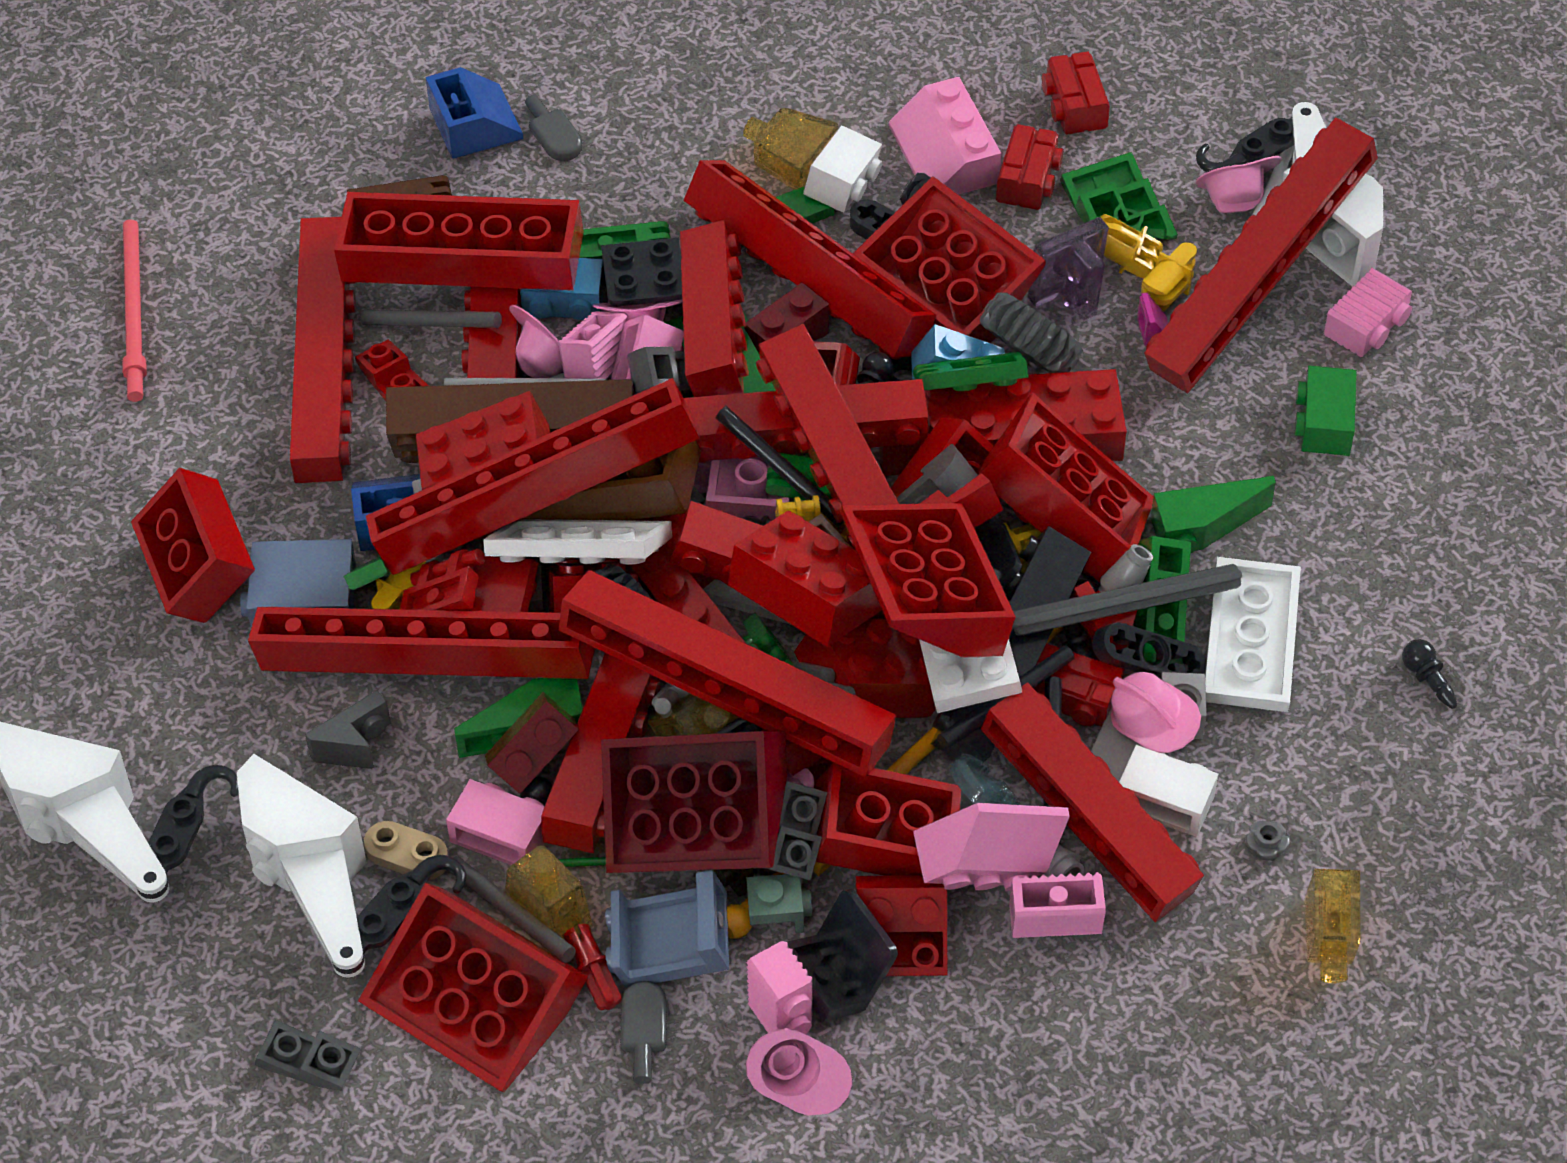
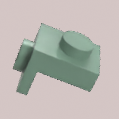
M788 874L746 877L750 925L795 922V933H804V917L812 916L810 890H801L800 877Z

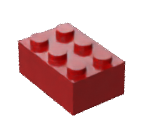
M528 391L515 397L506 398L502 402L467 413L465 416L439 426L430 427L426 431L416 434L422 490L549 434V423L531 392Z
M179 467L131 521L167 614L206 623L255 571L220 483L216 478Z
M789 510L734 544L728 586L827 647L876 615L882 609L858 552Z
M868 619L829 647L806 634L794 651L799 662L832 668L835 671L834 683L854 688L856 696L896 714V718H927L936 710L919 639L889 627L886 619Z
M832 762L820 784V790L828 793L816 834L821 836L822 839L815 862L883 876L922 875L913 831L960 811L962 786L873 768L868 776L864 777Z

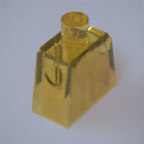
M785 107L779 109L768 123L756 117H751L744 127L743 136L754 141L755 165L795 190L806 185L811 165L838 131V123Z
M690 694L676 703L668 713H659L650 719L648 723L657 737L678 736L674 727L682 735L715 734L739 717Z
M537 846L508 868L506 872L505 893L561 938L573 926L579 937L581 932L578 924L586 923L593 927L582 884L545 846ZM559 910L560 913H564L565 915L559 916Z
M1314 869L1304 898L1307 962L1320 963L1321 981L1326 983H1342L1348 980L1347 964L1353 963L1360 945V870Z

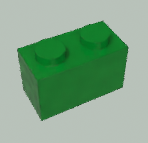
M1308 365L1306 381H1298L1296 392V405H1303V412L1296 413L1294 436H1302V452L1350 456L1355 432L1357 370Z

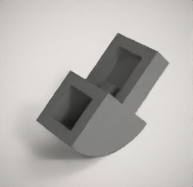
M643 347L627 355L635 395L671 378L674 379L681 394L691 392L685 376L684 351H674L673 347Z
M950 444L920 470L923 476L896 499L899 504H919L937 490H940L946 497H949L977 477L978 474L953 444Z

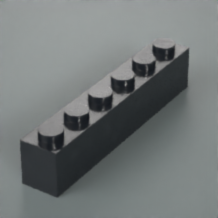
M1049 526L1037 538L1031 535L1019 553V557L1024 559L1021 570L1010 584L1002 587L1003 591L1007 592L1006 597L1013 612L1069 599L1091 552ZM1014 629L1011 630L1009 642L1019 677L1036 665L1053 629L1022 636L1016 635ZM982 703L940 712L932 727L937 729L931 745L972 769H977L990 758L995 748V745L981 731L982 726L948 750L939 744L937 736Z

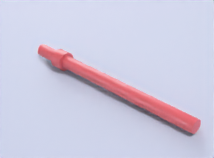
M126 220L123 223L126 356L122 360L123 376L127 379V398L130 401L138 402L143 399V378L147 374L146 358L142 355L139 225L135 220Z

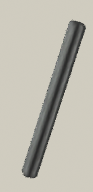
M1229 564L1014 611L1016 618L1012 629H1014L1016 635L1022 636L1237 589L1241 586L1242 572L1238 570L1235 564Z

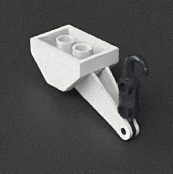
M1301 102L1293 107L1290 119L1276 118L1241 139L1230 157L1225 161L1219 163L1209 161L1205 156L1209 150V145L1203 144L1196 153V162L1207 173L1225 166L1242 165L1263 158L1277 156L1291 147L1293 164L1297 158L1304 157L1312 147L1317 133L1322 128H1326L1319 113V109L1314 104ZM1290 168L1283 172L1282 182L1289 175ZM1365 174L1305 248L1352 287L1371 268L1375 269L1383 231V186L1375 178Z
M0 722V781L25 833L40 843L56 841L68 844L74 841L146 902H158L168 894L169 883L166 874L170 869L184 862L203 822V792L207 784L211 780L222 778L230 783L231 796L236 797L239 794L237 774L234 770L222 765H211L202 768L192 776L187 786L165 805L149 842H147L128 810L134 796L120 750Z
M255 754L237 771L242 826L247 842L246 848L250 853L253 865L252 871L264 884L273 886L275 883L286 891L293 893L338 975L349 978L362 972L365 966V952L369 949L380 948L386 945L396 935L425 882L427 883L435 872L449 870L455 875L456 882L453 886V892L456 894L460 893L465 886L467 875L464 866L457 859L448 855H435L420 862L410 872L387 882L362 912L356 916L350 881L367 863L357 816Z

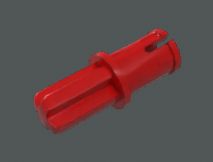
M578 924L581 932L579 937L573 926L564 933L563 938L576 950L574 955L578 966L576 969L589 976L585 983L599 1010H611L622 1001V996L608 969L606 955H602L589 924Z

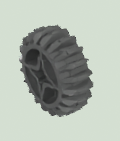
M997 293L993 300H990L983 309L984 313L980 317L982 326L1016 352H1020L1023 357L1046 372H1069L1079 362L1078 358L1083 352L1081 344L1065 330L1008 293Z

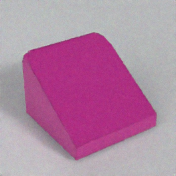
M1141 293L1137 322L1144 346H1147L1151 337L1156 333H1160L1165 328L1168 320L1165 313L1148 293Z

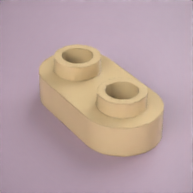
M392 821L376 823L368 829L364 837L365 851L369 860L376 865L401 874L410 872L428 857L448 855L447 847L440 838ZM384 837L392 838L389 842H380ZM423 851H431V852H432V853H431L430 855H428V856H420V855H419V854H420L421 852H423ZM446 870L435 872L429 880L441 876Z

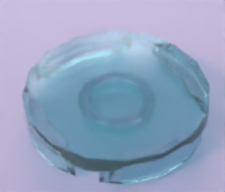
M963 753L949 765L950 773L956 784L973 804L1021 805L1008 785L1000 779L995 781L988 775L990 772L989 767L976 757Z

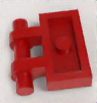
M479 548L471 551L462 549L450 554L449 559L442 562L432 560L421 565L420 570L412 572L410 575L413 587L403 591L399 610H471L479 578L474 569L484 564L485 555L483 551Z

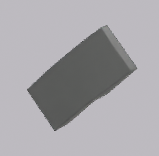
M786 781L774 865L772 868L767 869L811 880L822 839L821 836L816 834L828 792Z
M275 1020L256 1057L255 1065L317 1087L342 1091L361 1049L322 1031H319L317 1036L314 1037Z

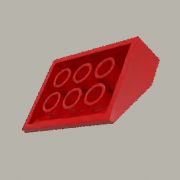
M934 176L853 252L855 256L934 312L937 316L932 327L935 324L988 343H992L997 338L989 333L980 322V317L984 313L983 309L988 302L993 300L997 293H1008L1022 301L1046 265L1044 258Z
M1034 393L1024 402L984 460L978 475L982 473L990 480L997 497L999 496L1011 506L1017 517L1023 522L1031 523L1041 533L1049 526L1089 550L1091 554L1082 572L1087 576H1093L1098 582L1121 556L1129 550L1131 545H1138L1152 508L1153 495Z
M962 503L841 506L840 513L889 627L960 657L1003 656L1016 616Z
M425 882L358 1002L494 1088L505 1092L567 1016L589 976L568 963L562 962L553 954L450 891Z

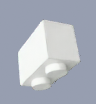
M841 125L811 165L803 194L844 213L853 200L856 202L861 200L867 187V181L874 182L882 167V161L878 159L882 144Z
M1136 745L1119 783L1124 788L1130 789L1137 796L1140 806L1153 820L1197 837L1215 797L1218 773L1212 772L1200 764H1190L1167 756L1165 753H1158Z

